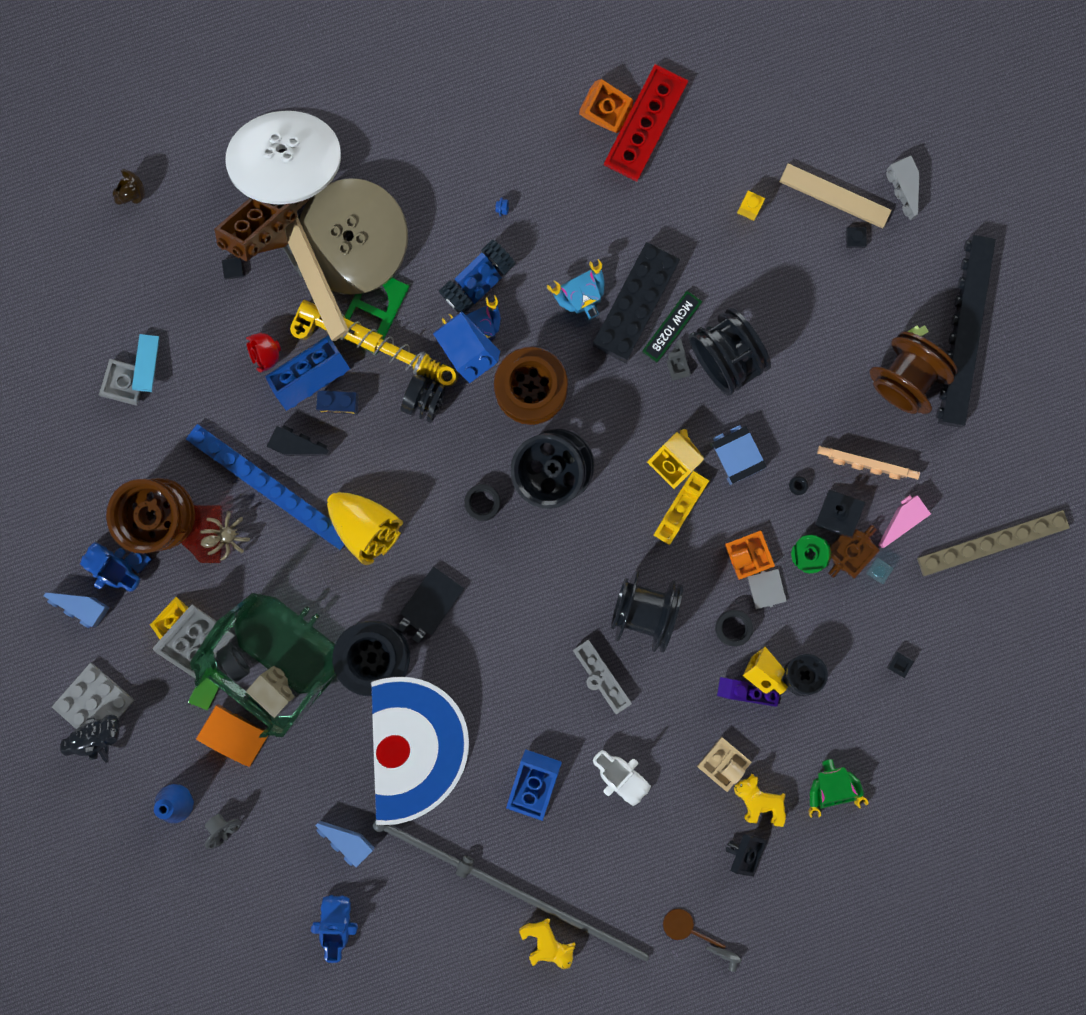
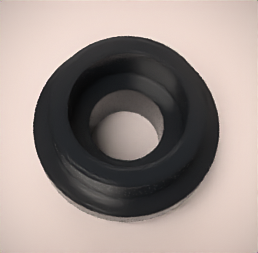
M796 476L789 482V490L794 495H802L808 489V482L804 477ZM796 482L801 484V489L795 488Z

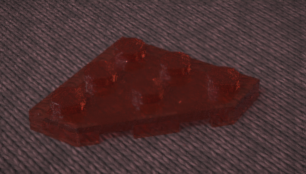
M194 505L195 521L192 531L181 543L200 563H221L222 547L216 553L208 555V552L215 549L220 544V541L214 547L206 548L201 545L204 537L209 535L218 536V534H201L200 531L204 529L220 531L216 523L206 519L215 518L222 524V506Z

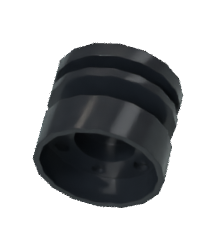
M414 374L406 389L400 411L413 416L417 409H420L419 419L423 420L426 413H428L426 421L432 423L442 407L446 386L440 384L437 391H435L437 382L433 381L430 387L426 388L427 379Z
M803 654L793 658L786 664L784 668L785 673L782 677L784 683L788 686L787 689L796 696L805 697L816 694L824 688L828 680V670L822 659L815 655ZM800 672H806L807 679L801 680L800 678L802 675L800 674Z

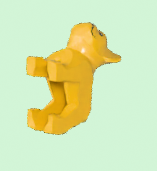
M751 774L748 779L739 780L734 785L735 794L744 800L748 812L744 816L747 822L757 823L760 813L771 811L773 813L771 823H774V826H784L786 820L784 806L786 795L784 793L776 795L760 791L757 786L758 777H754V774Z
M547 918L537 923H528L520 928L519 933L522 940L528 936L537 938L538 949L530 953L529 956L532 966L542 960L554 962L561 969H568L572 966L575 942L567 945L558 943L549 925L550 919Z

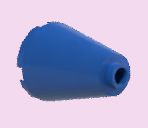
M179 784L163 787L155 798V815L168 823H179L185 820L191 814L194 805L190 791Z

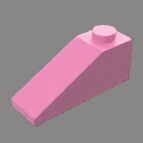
M909 495L901 501L902 505L897 508L878 544L880 548H885L931 515L918 495L914 497Z

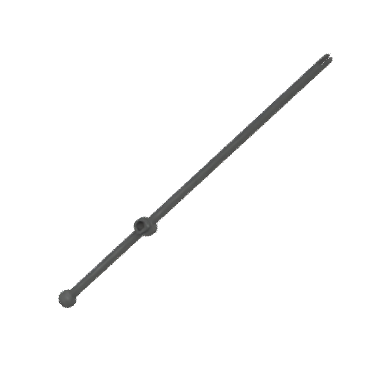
M375 820L373 824L375 831L383 832L384 830L456 866V874L458 876L466 878L468 874H472L644 961L649 960L647 953L473 867L474 859L464 855L463 859L459 860L391 825H376Z

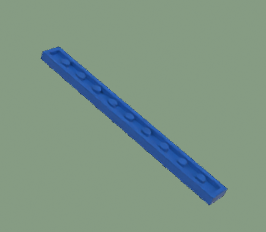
M198 424L194 427L186 438L187 441L339 550L343 549L345 545L338 536L331 519Z

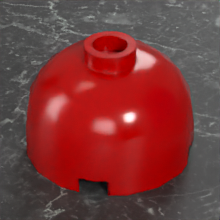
M257 333L246 337V340L250 341L246 343L251 361L253 364L257 362L259 366L256 368L257 371L261 373L277 364L279 351H281L277 340L274 341L266 333Z

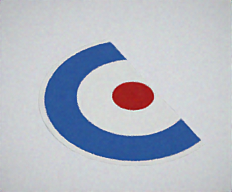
M390 677L371 682L376 825L404 823L416 819L438 806L458 783L465 768L469 749L468 730L463 714L448 694L437 686L420 679Z

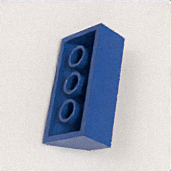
M328 335L266 375L265 378L274 395L287 411L295 407L302 400L312 396L322 387L329 385L336 378L343 376L350 370V367Z

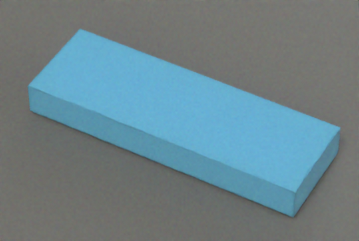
M139 335L132 390L152 392L159 336Z

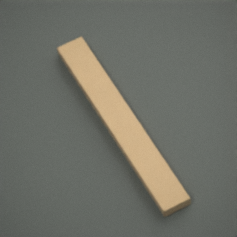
M297 216L295 221L285 228L287 242L331 340L336 341L349 332V329Z

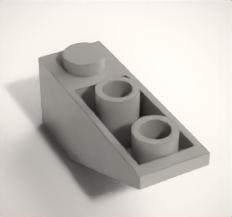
M909 156L891 164L887 168L886 175L889 182H892L895 187L894 192L897 199H900L903 204V213L910 220H913L918 215L919 171L912 156Z

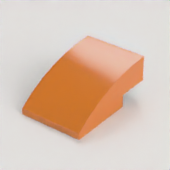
M216 705L196 740L250 767L270 733L221 705Z

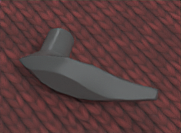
M706 947L710 952L730 961L729 971L736 972L737 964L742 962L736 954L722 948Z

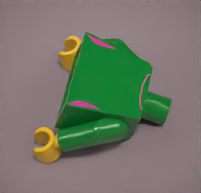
M832 759L822 762L824 772L818 773L817 778L813 780L809 792L811 807L808 812L811 818L813 811H818V817H820V809L854 801L855 805L861 808L859 804L861 800H863L866 806L869 804L868 800L863 797L864 792L861 781L855 775L848 772L845 767L836 769Z

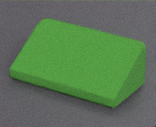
M206 667L188 703L208 710L225 675Z

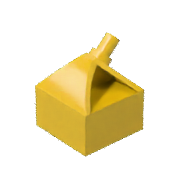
M682 429L680 434L676 432L647 463L675 489L704 458L697 447L691 442L687 430Z

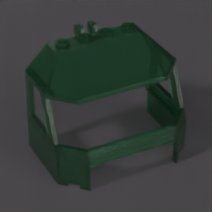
M251 593L215 623L190 661L191 670L195 672L196 688L209 679L268 726L259 738H266L267 736L284 737L335 678L336 674L332 664L335 644L313 627L320 617L318 614L313 615L309 623L303 619L309 613L310 608L308 606L298 615L276 597ZM233 626L240 648L267 669L273 666L281 669L285 674L284 676L288 678V686L297 693H308L292 716H277L274 718L243 688L218 669L213 650L221 638Z

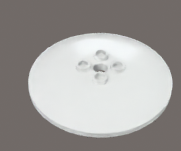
M297 111L271 112L249 121L235 133L226 151V168L233 184L246 196L269 204L296 203L318 194L334 179L341 162L340 145L333 130L317 117ZM280 149H286L283 153L278 152Z

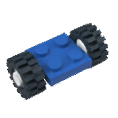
M493 239L481 249L482 253L454 279L461 287L460 289L449 280L439 290L443 298L458 313L462 311L465 314L473 306V303L476 304L502 278L497 270L505 275L516 265L509 253Z

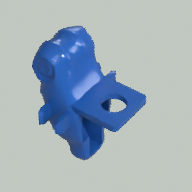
M94 542L88 547L86 554L82 556L80 565L92 573L94 578H98L94 584L98 589L103 588L106 583L109 586L115 588L123 587L127 591L132 592L140 583V578L132 572L131 566L122 559L126 552L121 548L113 553L106 547Z
M343 895L323 897L321 921L313 922L311 926V932L319 934L320 944L325 950L324 958L328 963H338L342 960V951L348 943L349 935H355L358 929L357 923H350V898Z

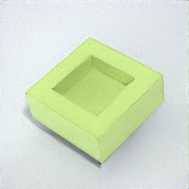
M917 325L907 332L922 337L929 331L925 325L921 328Z

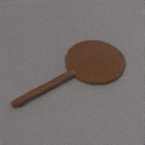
M673 909L664 917L663 929L671 939L683 940L692 933L722 949L726 948L725 945L693 930V919L687 911Z

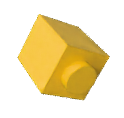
M748 190L737 213L754 221L765 198Z

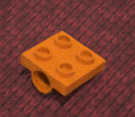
M762 531L725 544L738 580L775 566Z

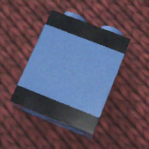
M739 425L731 429V434L726 436L722 433L714 437V442L710 444L711 448L714 447L728 475L727 480L730 485L767 467L747 426L741 428Z

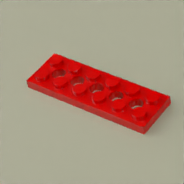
M656 64L654 65L604 162V166L638 182L688 84V80ZM666 86L668 88V92L666 94H660L658 92V87ZM650 103H658L660 106L659 110H651L649 107ZM649 119L651 126L643 127L641 121ZM635 135H639L643 138V142L635 144L632 138ZM632 152L634 159L628 161L624 158V154Z

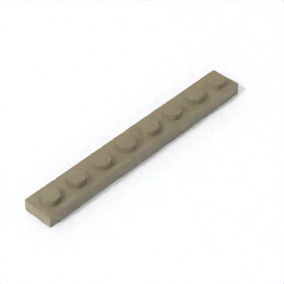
M1064 510L918 557L917 560L923 576H927L1069 529L1070 527Z

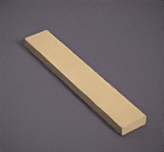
M787 164L779 181L882 229L891 212V209L791 164Z

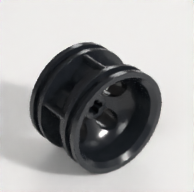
M731 307L725 313L718 315L719 324L716 326L700 327L697 329V333L692 332L689 334L690 345L702 368L713 383L727 396L732 395L734 390L738 391L742 386L757 376L762 375L763 371L766 372L771 369L769 355L758 334L745 317Z
M550 429L527 439L518 447L511 462V479L518 494L529 504L544 509L561 507L583 493L591 483L595 467L594 457L588 444L576 433L566 429ZM545 443L553 445L555 448L553 455L545 453ZM566 450L572 455L573 463L565 459ZM533 460L540 461L543 464V470L540 473L532 470L531 463ZM555 464L559 469L556 470L552 465ZM567 472H571L574 475V485H569L565 481ZM547 478H552L555 481V489L553 491H548L544 486V481Z

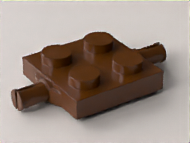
M870 525L864 533L856 529L853 539L840 535L830 546L831 559L835 566L828 574L835 578L840 570L855 579L880 551L870 539L877 529L873 525Z

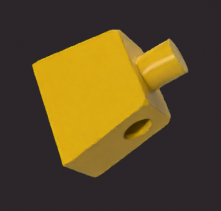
M766 647L751 657L743 674L747 680L763 693H768L775 689L781 695L788 688L782 681L785 673L784 668Z

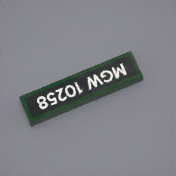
M686 291L642 350V353L657 363L702 301Z

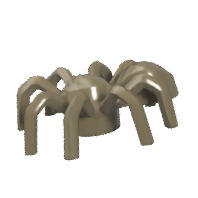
M230 511L226 512L224 527L215 518L206 519L216 523L220 531L215 529L200 531L201 534H218V536L209 535L204 537L201 541V545L206 548L214 547L220 541V544L208 552V555L216 553L225 544L226 553L220 560H224L229 556V544L241 554L244 553V550L233 541L249 542L251 540L250 538L235 537L239 533H235L237 529L233 530V528L243 521V517H239L237 521L228 527L231 516Z

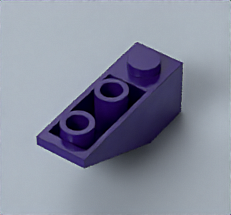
M720 677L717 696L732 700L778 706L779 693L775 689L768 693H763L751 682Z

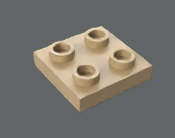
M720 737L697 767L728 792L742 778L745 770L752 762L723 737Z

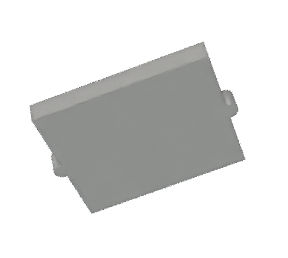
M778 569L768 572L761 571L760 574L747 577L755 609L767 606L773 607L775 604L787 602Z

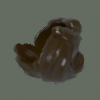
M122 169L121 173L124 178L119 181L113 191L114 202L118 205L131 201L135 204L142 202L146 194L142 181L135 173Z

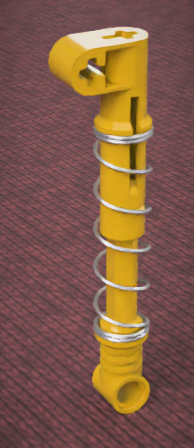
M305 299L300 304L290 328L294 337L303 340L308 339L312 335L316 326L327 330L316 305ZM342 314L348 329L355 332L354 334L347 332L341 337V340L344 338L357 344V348L361 346L373 352V355L378 350L390 355L389 363L394 358L406 363L405 370L413 366L414 374L419 376L427 374L426 377L429 378L431 376L432 380L435 378V381L442 385L452 386L456 383L458 374L455 369L445 364L441 365V362L436 363V360L432 361V358L427 353L421 352L417 356L410 353V346L408 344L403 345L401 348L395 346L392 337L382 340L383 336L378 334L376 329L370 330L361 326L360 322H352ZM302 318L310 322V326L304 325L303 323L299 322L300 319ZM299 326L305 329L304 333H300V330H298ZM391 338L392 344L386 342V340ZM408 346V352L402 348ZM446 371L452 373V379L448 382L443 379V374Z

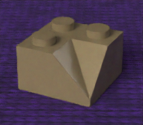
M275 666L262 673L246 691L274 718L286 710L295 698L288 687V678L284 676L285 674L281 669Z

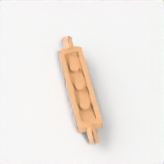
M818 447L817 454L828 456L829 459L833 460V463L838 465L847 463L851 464L854 469L863 470V468L870 469V473L877 475L886 473L889 474V478L900 480L903 477L918 480L920 472L910 470L909 468L834 450L833 448Z

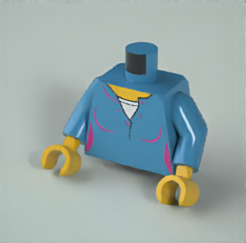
M597 259L598 265L596 267H593L591 261L589 262L592 270L560 286L558 282L553 280L556 284L554 289L547 285V289L553 293L561 307L570 312L575 311L576 314L585 311L589 319L599 315L595 305L601 302L605 286L601 270L602 263L599 259Z

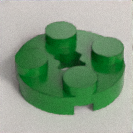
M806 535L801 537L793 546L791 552L792 561L804 573H818L828 567L831 559V550L825 539L816 535ZM810 549H813V552H816V556L813 557V560H811V558L807 556V553L810 552Z

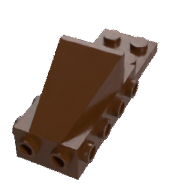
M312 197L290 204H269L249 198L214 228L217 245L222 250H226L247 262L258 253L286 247L288 242L285 228L295 221L297 211Z

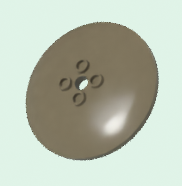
M361 179L338 180L330 183L321 192L314 195L304 207L299 220L332 291L352 295L373 291L387 283L401 266L408 244L407 224L397 201L382 187ZM348 231H352L354 237L348 242L345 239V234Z

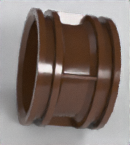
M164 478L136 479L122 484L115 490L107 506L106 520L112 537L120 546L131 552L144 554L172 549L185 541L191 533L195 522V509L190 495L177 482ZM150 492L154 493V498H152ZM136 502L138 505L136 506V508H135V510H134V509H133V504ZM134 522H135V523L137 524V526L139 527L138 529H136V528L134 527ZM155 532V533H156V537H155V538H152L151 536H152L153 533Z

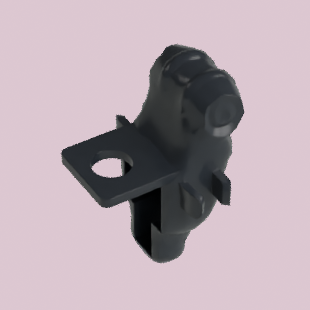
M106 715L102 720H95L94 717L88 718L86 724L78 727L66 739H62L60 744L61 753L65 756L73 754L89 756V760L97 759L99 753L105 763L109 762V745H113L120 735V723L117 716Z

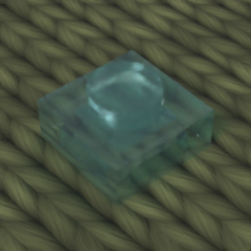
M876 558L866 574L877 582L884 584L894 568L881 559Z

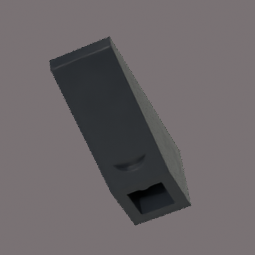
M285 425L282 428L276 426L267 444V447L285 456H330L331 454L327 450V445L319 441L317 444L310 442V437L302 433L297 436L293 434V429Z

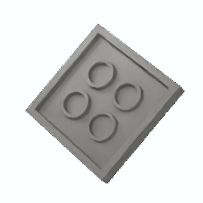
M192 604L158 641L153 650L197 679L203 670L217 656L216 652L227 645L235 635Z
M90 663L55 702L52 708L77 729L86 724V720L94 717L95 720H102L106 715H115L119 720L135 700L93 663Z

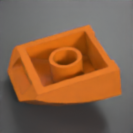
M600 79L595 81L589 89L580 108L579 115L607 130L618 133L621 131L632 109L633 99Z

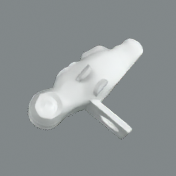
M604 750L598 752L593 758V764L599 768L602 779L608 785L604 789V793L607 796H610L615 791L626 802L635 806L648 794L651 785L634 770L638 765V761L635 759L627 763L622 758L611 756Z

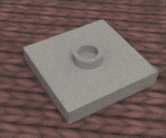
M109 359L99 396L138 406L142 391L132 390L135 365Z

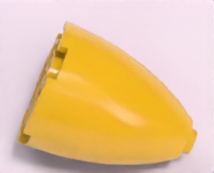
M343 492L333 493L327 499L329 516L338 536L362 564L370 565L374 563V558L381 554L385 555L398 540L401 534L398 530L403 525V521L382 505L365 497Z

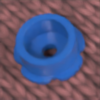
M502 197L500 201H496V212L500 216L508 215L509 200H504Z

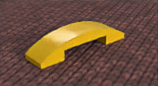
M692 471L653 536L670 546L689 512L708 484V479Z

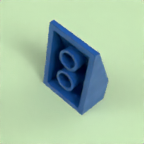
M462 311L433 333L455 369L469 383L498 363L500 350Z
M525 749L506 808L543 821L562 762Z

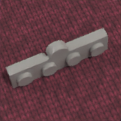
M589 640L573 649V652L590 675L586 681L588 688L591 690L599 689L615 714H618L632 704Z

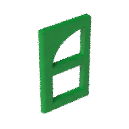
M391 278L382 285L388 295L387 312L361 301L360 299L363 294H355L345 314V318L350 320L355 309L359 308L382 319L377 333L382 335V340H384L410 287L408 284H404L394 278Z

